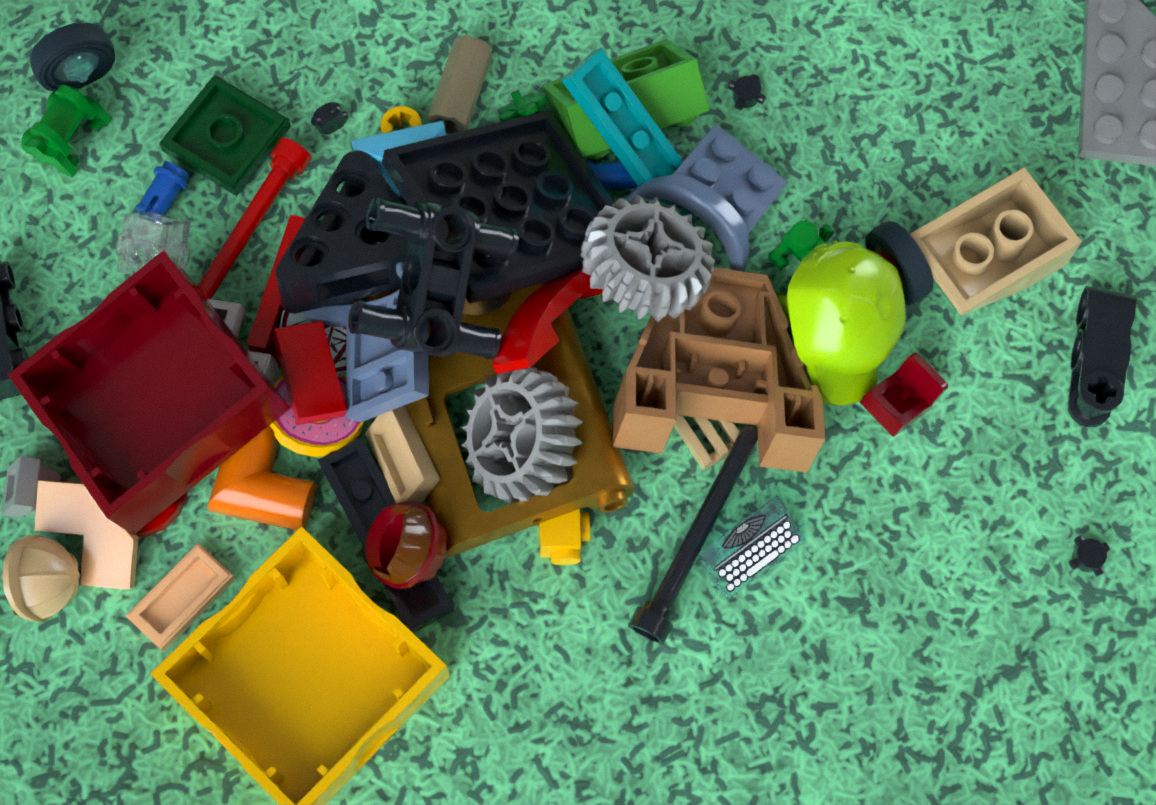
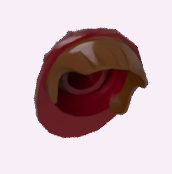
M411 501L395 503L384 508L371 525L365 546L367 565L373 575L383 584L399 590L430 580L436 576L439 568L447 558V532L435 518V514L426 505Z

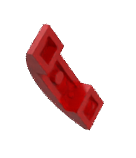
M582 268L564 277L545 282L522 303L501 337L500 350L492 364L496 374L533 366L560 341L551 323L578 298L583 299L603 293V289L590 288L591 275L583 273Z

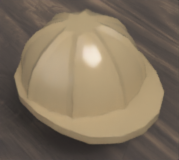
M26 535L17 539L8 548L3 562L2 579L4 593L15 615L30 622H45L63 609L77 595L79 589L78 581L81 576L78 571V562L75 556L69 553L57 541L45 538L42 535Z

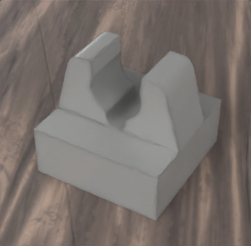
M20 456L7 468L1 515L22 518L24 515L36 514L38 480L59 481V473L40 465L41 459Z

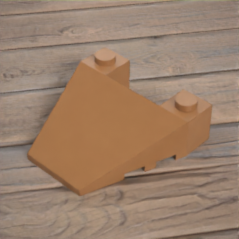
M714 267L712 276L709 279L711 281L710 285L691 310L685 309L676 319L666 314L659 322L652 315L650 316L613 405V447L662 454L675 424L676 415L757 425L760 467L807 473L825 441L823 399L817 385L810 384L803 368L804 363L799 359L796 348H794L787 332L789 322L768 275Z

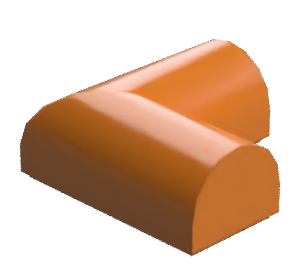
M269 425L219 466L207 509L218 514L297 531L301 526L306 529L318 486L313 481L272 473L280 442L275 438L274 430Z

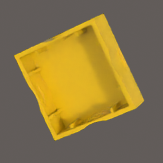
M302 526L248 578L243 588L227 606L203 621L150 673L203 728L210 732L238 760L243 769L279 805H326L450 677L447 665L395 615L376 605L360 589L352 574Z

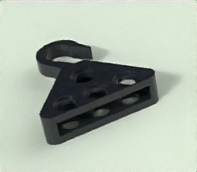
M352 151L343 156L276 267L275 274L281 307L288 313L297 314L400 289L401 279L397 275L396 264L405 260L408 239L407 237L387 232L368 230L366 214L373 198L378 197L389 202L403 203L370 157L362 151ZM344 182V185L338 193V186ZM322 216H324L322 222L320 223V225H319V227H318V226H317V221L319 220V218H321ZM302 250H304V252L302 253L301 257L299 258V260H298V262H297V261H296V256L298 255L299 252H301ZM512 292L469 304L465 298L463 314L482 315L493 312L509 300Z

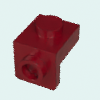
M913 353L895 373L869 390L860 401V404L892 437H895L928 412L947 390L948 383L918 353Z

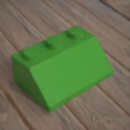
M665 39L611 59L613 65L659 129L668 126L682 127L689 125L697 119V115L710 111L697 59L669 40ZM564 77L543 84V91L556 119L581 155L587 159H598L610 154L612 149L561 81Z

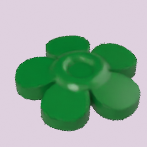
M519 90L511 93L514 103L505 105L498 111L500 115L499 120L502 122L531 115L543 106L548 99L544 93L536 96L533 93L521 96Z

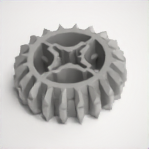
M639 195L631 200L630 203L619 198L612 207L605 205L603 210L594 218V221L590 222L585 233L586 237L581 246L582 252L580 256L584 258L582 272L591 275L590 288L603 289L602 303L610 300L619 303V314L629 308L636 312L638 321L646 316L647 313H650L657 322L665 317L666 314L676 319L685 309L691 310L698 303L701 295L705 294L711 283L709 279L712 276L715 259L711 257L713 244L703 240L705 228L693 227L691 225L692 214L681 216L676 213L675 204L669 208L660 206L657 197L651 202L645 203Z
M528 367L499 373L494 377H486L485 388L474 390L476 404L465 407L470 418L468 424L461 426L467 432V440L460 448L469 452L465 465L474 471L472 482L483 486L484 493L498 499H504L505 502H524L534 495L547 496L556 487V483L569 481L566 466L578 463L572 453L575 446L583 443L575 437V429L583 422L573 416L579 403L568 397L570 387L558 382L557 377L549 372ZM526 399L530 403L532 408H528L527 403L525 401Z

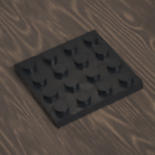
M551 110L386 149L383 154L382 165L408 206L414 207L416 204L424 201L443 206H459L474 213L478 217L479 222L517 230L519 237L518 247L512 259L505 260L497 256L473 252L465 296L469 304L558 279L582 269L584 258L580 256L582 252L581 246L586 237L587 228L590 222L594 221L598 213L603 210L605 205L612 207L615 203ZM444 218L440 220L438 226V233L443 241L448 234V225Z

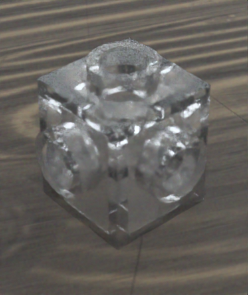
M149 211L126 214L124 216L123 230L116 243V253L119 257L117 271L133 275L163 250L185 270L190 260V248L187 244L191 222Z

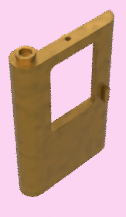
M544 283L513 291L509 300L493 312L482 315L464 313L462 314L461 321L488 328H498L502 337L508 323L518 308ZM399 289L368 296L365 302L389 296ZM568 308L551 323L560 341L533 366L539 371L551 373L557 377L558 382L570 387L568 397L579 403L573 416L583 422L575 429V437L583 443L575 446L572 455L578 463L572 465L574 471L572 480L553 488L547 496L534 495L528 501H518L491 512L480 510L446 406V400L453 393L485 382L486 377L498 375L492 366L494 359L459 352L445 358L428 355L429 396L405 406L440 478L439 482L426 497L429 509L435 514V518L447 532V558L526 528L540 525V523L585 506L599 509L601 513L617 511L628 504V498L634 493V485L620 448L613 447V429ZM428 321V338H429L430 333H431V326H430V323H429V321Z

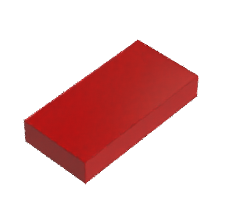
M323 321L275 328L273 339L296 425L345 416L347 408Z

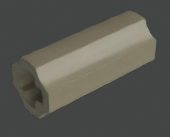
M466 35L454 39L428 114L429 123L443 121L446 133L452 134L468 129L492 58L490 53L492 47L481 39L470 38Z

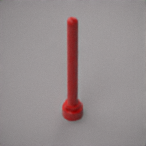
M282 137L270 154L272 157L270 162L272 170L197 285L207 299H212L288 179L293 180L297 174L302 175L312 160L311 154L298 143Z

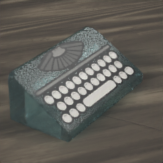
M775 496L704 548L698 554L697 562L724 597L729 600L804 544L806 540L784 503L778 496Z

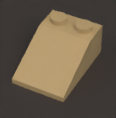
M1025 167L910 233L925 255L932 277L961 316L1027 289L1068 264L1082 242Z

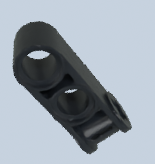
M1086 286L1081 294L1076 317L1077 335L1071 354L1070 367L1072 372L1067 402L1071 418L1079 425L1084 427L1102 425L1110 417L1111 411L1115 410L1123 400L1126 371L1131 355V327L1136 312L1137 300L1135 295Z

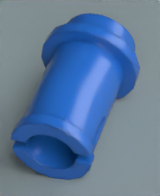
M591 160L586 161L607 191L626 188L635 189L637 187L636 182L620 161L594 165Z
M165 161L162 167L156 166L153 171L156 177L139 204L135 207V210L145 218L151 215V221L157 224L163 222L164 216L180 190L186 191L188 188L186 183L189 178L188 173L168 161Z

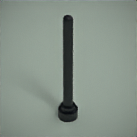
M748 425L741 429L652 601L646 600L643 607H637L628 623L630 629L653 642L664 644L673 627V624L670 622L673 613L670 609L758 441V430L754 426Z

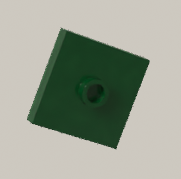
M214 74L160 141L159 145L166 154L233 195L238 196L270 155L280 138L284 137L291 128V124L285 116Z

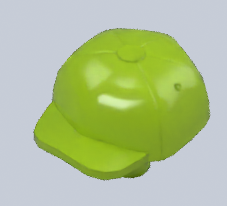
M834 240L833 243H823L814 247V250L802 259L788 285L787 294L776 293L789 322L787 328L792 329L799 359L807 366L812 385H817L824 403L833 406H843L861 401L866 393L877 385L878 365L889 356L904 331L906 308L901 278L897 268L880 255L862 247L860 244Z

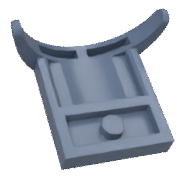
M715 124L673 175L656 177L642 183L628 195L626 201L630 203L637 195L643 200L657 197L659 200L669 201L686 208L702 219L718 236L728 254L731 270L745 272L749 259L748 234L788 181L770 165L764 163L741 145L733 136L727 134Z
M404 262L396 264V272L400 279ZM399 290L389 296L365 303L396 309ZM353 304L330 305L302 312L304 318L308 321H323V324L327 326L347 327L346 418L361 423L429 396L428 354L400 350L392 345L389 339L350 333L348 318ZM427 319L421 326V337L424 342L428 339Z

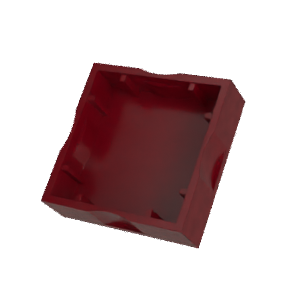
M164 250L110 292L103 302L87 317L61 331L8 374L41 424L47 427L61 442L72 469L106 518L133 535L291 408L191 277Z

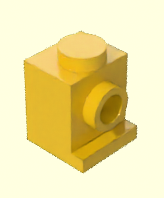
M580 509L540 523V558H551V563L555 565H573L581 562V542H590L589 512H580Z

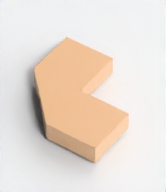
M46 479L38 480L34 531L84 535L80 585L129 590L134 588L138 536L131 534L107 519L83 483Z

